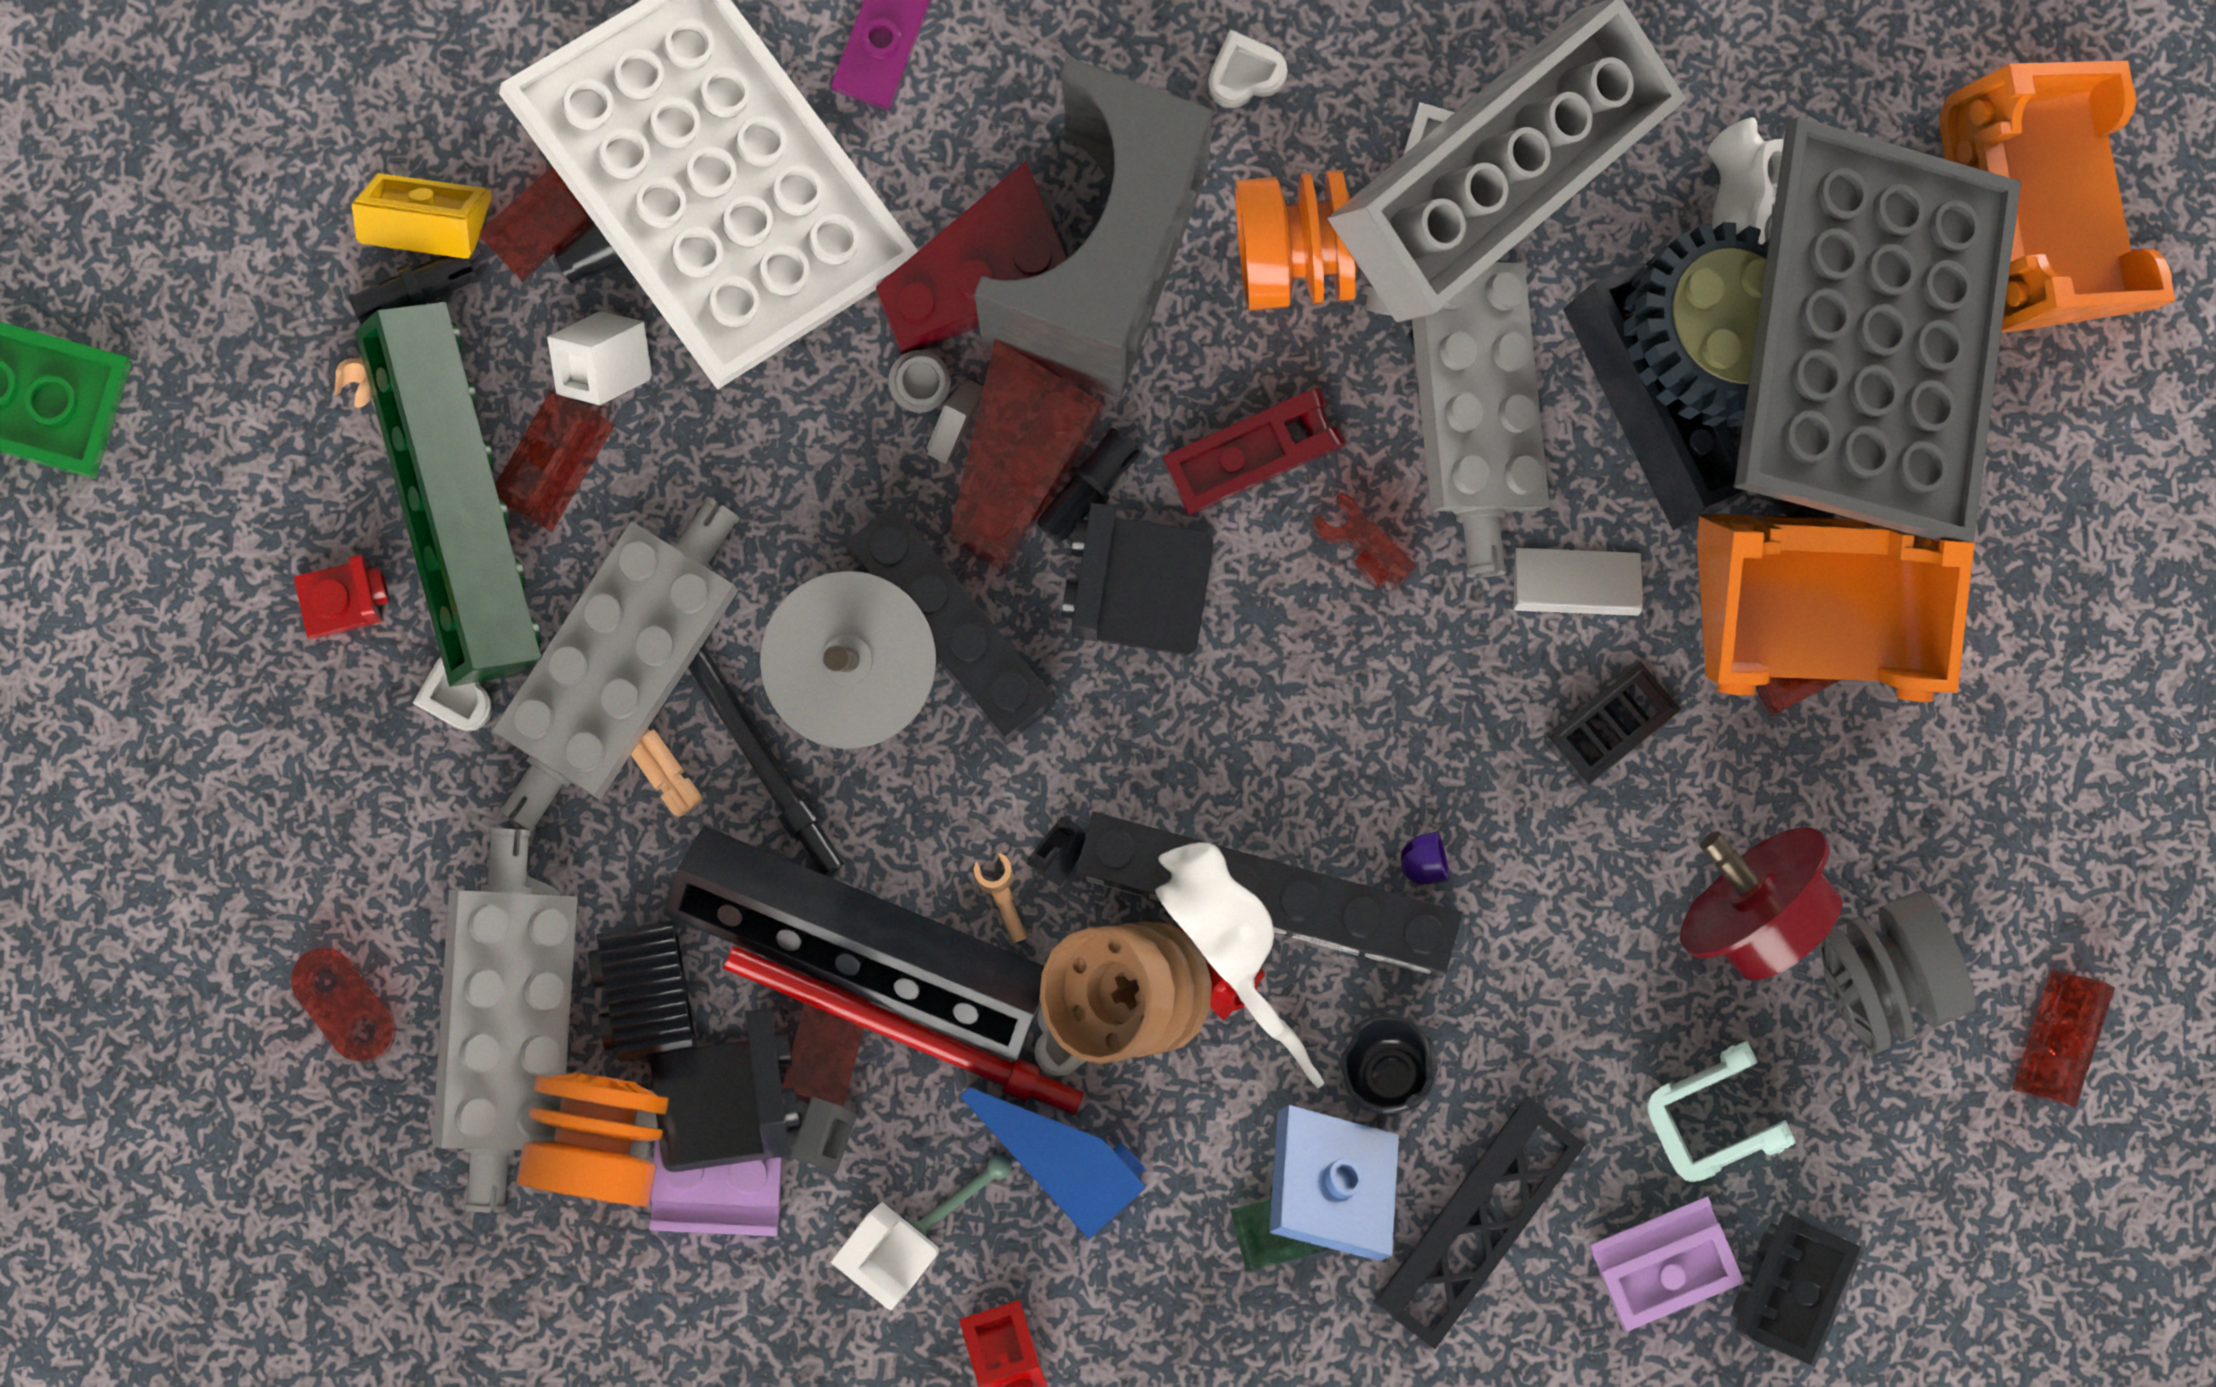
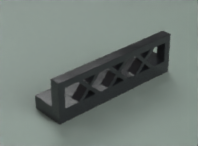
M1529 1096L1522 1100L1373 1302V1304L1434 1350L1586 1145L1547 1115L1549 1111ZM1538 1126L1567 1147L1552 1169L1525 1171L1522 1148ZM1516 1158L1518 1173L1503 1175ZM1545 1177L1532 1196L1529 1197L1527 1179ZM1519 1180L1523 1203L1521 1211L1514 1220L1488 1223L1485 1207L1487 1195L1496 1183ZM1478 1209L1480 1225L1465 1227ZM1507 1228L1492 1249L1489 1230ZM1482 1232L1485 1260L1477 1271L1450 1275L1447 1256L1448 1248L1460 1234ZM1440 1261L1443 1276L1427 1278ZM1470 1279L1454 1300L1451 1282ZM1444 1283L1448 1310L1431 1331L1403 1309L1420 1286Z

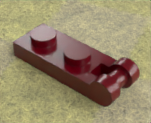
M1321 388L1308 390L1162 456L1163 464L1188 517L1312 460H1317L1343 448L1347 443L1338 426L1332 428L1324 411L1328 403ZM1302 420L1309 438L1294 444L1286 425Z

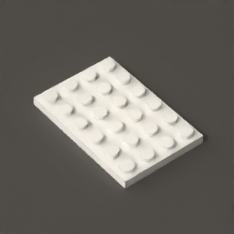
M641 0L501 83L500 96L717 390L875 291V287L918 252L917 248L731 0Z

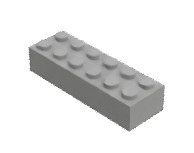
M1606 0L1579 9L1327 219L1396 322L1434 314L1674 111L1686 98L1624 0Z

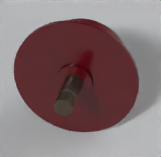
M1801 827L1781 832L1753 846L1742 856L1735 849H1732V845L1720 831L1710 833L1700 843V849L1711 862H1715L1716 868L1722 875L1696 898L1683 920L1680 930V942L1691 956L1710 958L1724 955L1744 979L1752 981L1762 980L1777 975L1802 960L1823 941L1836 924L1843 902L1840 894L1822 874L1829 856V843L1819 830L1811 827Z

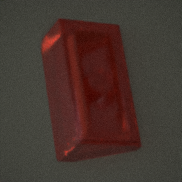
M551 390L495 484L498 498L502 499L510 510L552 533L613 430L614 425L593 409L565 396L558 395Z

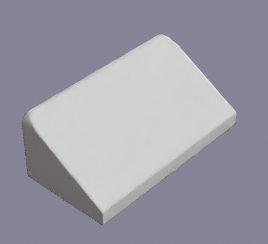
M1532 548L1515 549L1513 611L1639 616L1643 610L1641 553Z

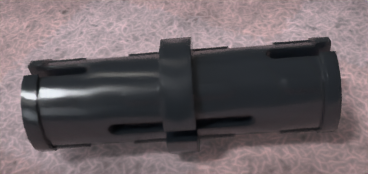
M441 255L412 269L409 264H405L397 268L398 275L356 294L347 295L360 325H362L377 310L425 305L427 302L470 283L474 284L478 280L468 258L463 259Z

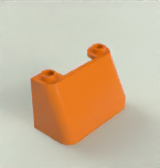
M2128 61L2008 64L1953 92L1946 98L1941 108L1939 119L1940 133L1946 160L2021 181L2001 333L2154 310L2176 301L2171 270L2162 254L2152 248L2131 251L2109 140L2110 134L2128 124L2136 106V92L2133 87Z
M1704 513L1699 515L1696 545L1705 676L1717 683V691L1732 695H1754L1756 685L1768 684L1770 677L1880 681L1896 688L1895 697L1916 702L1934 701V692L1958 693L1974 552L1973 542L1946 539L1937 541L1857 519Z

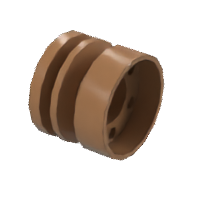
M1149 920L1127 923L1120 926L1110 925L1088 928L1069 934L1051 951L1042 971L1040 1002L1045 1023L1063 1049L1079 1060L1103 1064L1133 1057L1162 1054L1183 1048L1200 1032L1209 1013L1212 982L1205 957L1186 933L1173 924Z

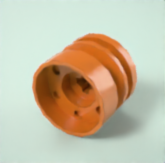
M1342 170L1326 171L1325 200L1316 201L1311 173L1301 174L1298 184L1297 203L1285 204L1277 177L1237 180L1235 182L1237 233L1243 288L1248 311L1289 307L1292 297V281L1295 278L1305 279L1308 294L1313 305L1323 304L1325 275H1332L1338 302L1354 301L1359 266L1327 219L1351 199L1346 188Z
M579 1072L554 1076L536 1075L533 1091L562 1096L559 1111L530 1107L529 1117L543 1124L555 1127L554 1141L536 1140L523 1143L516 1184L572 1196L649 1207L657 1165L649 1160L630 1154L632 1141L661 1140L663 1130L636 1125V1116L638 1110L666 1114L669 1098L660 1097L637 1085L636 1082Z

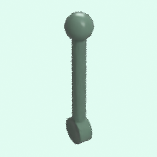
M1004 1154L991 1156L984 1171L920 1221L911 1220L908 1223L926 1237L927 1231L994 1178L1003 1179L1007 1177L1012 1170L1010 1159Z

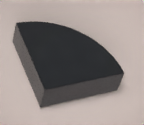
M1067 815L1061 816L1028 857L1026 864L1043 878L1061 886L1080 857L1085 841L1084 830Z

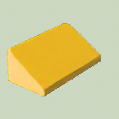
M378 173L351 204L356 239L359 243L365 245L467 259L472 255L476 247L492 199L491 190L482 187Z

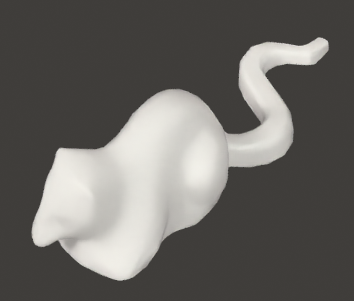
M1754 117L1739 121L1723 130L1715 137L1707 150L1708 155L1720 173V186L1713 207L1712 229H1715L1723 222L1736 223V234H1738L1750 225L1761 229L1758 243L1763 244L1770 239L1784 140L1772 139L1763 141L1757 132V120Z
M1211 843L1189 844L1161 854L1158 858L1160 863L1172 875L1168 883L1159 886L1155 890L1162 905L1188 934L1216 971L1233 987L1244 1005L1272 1038L1285 1045L1308 1078L1317 1088H1320L1324 1081L1317 1069L1312 1065L1301 1040L1283 1020L1279 1019L1270 1004L1254 988V978L1269 954L1274 938L1272 920L1263 903L1254 894L1235 882L1228 872L1221 851Z

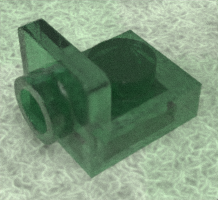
M1272 1198L1230 1209L1246 1271L1331 1249L1269 1233Z

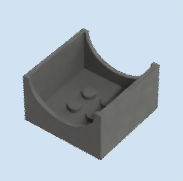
M1067 56L1060 73V77L1063 78L1065 133L1063 138L1074 142L1092 156L1104 173L1111 193L1103 215L1092 234L1071 257L1059 266L1042 275L1018 281L993 280L981 276L975 292L982 347L1122 398L1208 174L1213 109Z

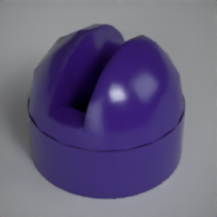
M1438 831L1419 835L1409 840L1401 851V868L1410 881L1425 885L1449 881L1448 862L1443 841Z

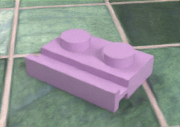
M655 1140L654 1164L657 1167L651 1195L652 1211L649 1230L778 1237L783 1157L670 1172L662 1165L659 1140Z
M1708 1196L1588 1245L1624 1332H1628L1745 1283L1720 1223L1717 1222Z

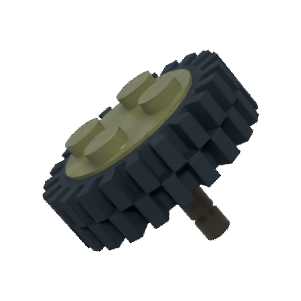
M1723 222L1713 230L1710 223L1697 227L1691 233H1684L1645 264L1647 267L1637 274L1631 284L1638 289L1628 295L1624 309L1635 312V314L1624 322V336H1638L1639 340L1627 349L1632 362L1646 358L1650 366L1640 373L1639 377L1646 386L1658 378L1665 387L1656 398L1665 406L1678 398L1683 402L1678 414L1689 420L1703 412L1702 424L1717 426L1726 419L1728 427L1740 426L1744 422L1770 240L1768 239L1763 244L1758 243L1761 233L1759 228L1749 225L1736 234V223Z

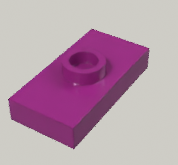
M864 0L831 84L832 91L890 111L932 0Z

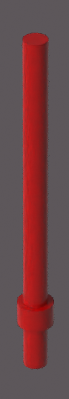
M732 945L723 966L725 970L1002 1085V1093L1024 1102L1031 1097L1071 1115H1075L1079 1109L1084 1092L1039 1074L1040 1067L1020 1058H1017L1016 1061L1013 1060V1062L735 945Z

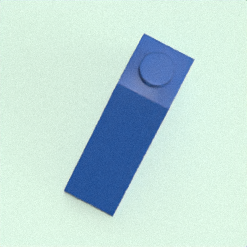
M970 1087L960 1095L965 1103L1089 1240L1146 1189L1138 1177L1147 1169L1122 1142L1111 1149L1101 1138Z

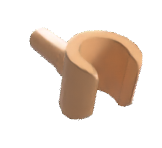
M362 356L359 359L350 358L342 361L336 369L335 396L341 392V389L350 382L360 383L355 393L354 406L357 408L365 406L372 396Z
M998 853L1002 866L1005 868L1001 879L994 882L985 880L982 877L977 861L974 865V875L981 890L993 896L1011 941L1014 944L1027 939V936L1015 908L1014 898L1010 890L1014 878L1011 864L1005 855Z

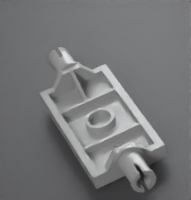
M1495 262L1439 311L1412 319L1431 511H1452L1456 515V521L1463 523L1467 559L1466 575L1469 578L1477 577V574L1479 578L1507 573L1506 565H1504L1500 519L1506 517L1505 513L1540 511L1550 507L1525 263Z
M709 497L704 499V504L678 543L671 541L668 544L632 521L629 523L541 656L542 659L537 662L492 731L529 756L526 761L531 764L504 806H501L499 812L520 824L523 828L531 830V833L536 829L535 826L562 785L569 788L572 783L598 800H601L739 591L734 584L713 572V567L709 564L733 526L740 520L736 514L725 506L721 505L719 507L717 501Z
M490 828L488 885H481V891L449 890L432 1146L464 1149L465 1153H470L468 1193L465 1210L490 1213V1210H493L495 1213L507 1212L505 1202L508 1156L515 1155V1150H522L524 1142L536 1140L554 1141L556 1128L530 1118L529 1111L530 1107L555 1111L560 1109L562 1096L533 1090L536 1075L554 1076L566 1074L577 897L532 894V888L526 887L528 846L531 830Z

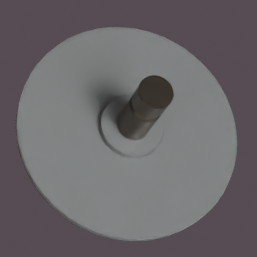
M856 571L833 572L803 583L793 590L776 608L762 639L760 652L761 676L772 706L784 722L795 732L815 743L828 747L842 749L864 748L895 736L906 728L919 714L928 699L934 683L936 646L933 633L924 613L901 588L888 580L868 573Z

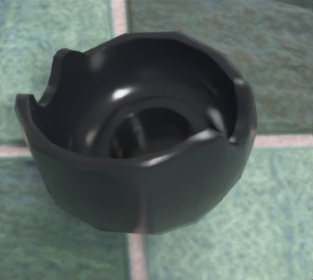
M1386 1013L1361 1021L1355 1026L1354 1035L1341 1055V1071L1344 1075V1084L1347 1092L1363 1109L1369 1112L1393 1117L1419 1107L1429 1096L1436 1082L1438 1066L1433 1043L1413 1021L1407 1018ZM1389 1058L1399 1059L1375 1078L1373 1077L1375 1068L1381 1061Z

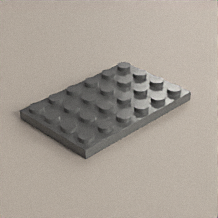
M1796 117L1786 123L1735 488L1937 541L1946 539L1974 543L2021 181L1802 117Z

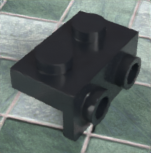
M1784 1212L1779 1225L1770 1223L1762 1236L1757 1251V1258L1763 1260L1754 1283L1746 1281L1736 1297L1732 1309V1317L1738 1319L1735 1331L1746 1339L1815 1368L1865 1250L1857 1244L1806 1224L1798 1217Z

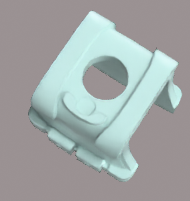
M1748 1041L1736 1046L1732 1045L1722 1051L1720 1063L1673 1085L1670 1082L1660 1087L1651 1095L1649 1103L1645 1104L1652 1124L1675 1171L1686 1181L1695 1182L1716 1175L1715 1173L1721 1171L1722 1167L1761 1149L1766 1154L1773 1155L1784 1151L1785 1148L1796 1143L1787 1121L1784 1120L1693 1162L1667 1107L1668 1104L1758 1063Z

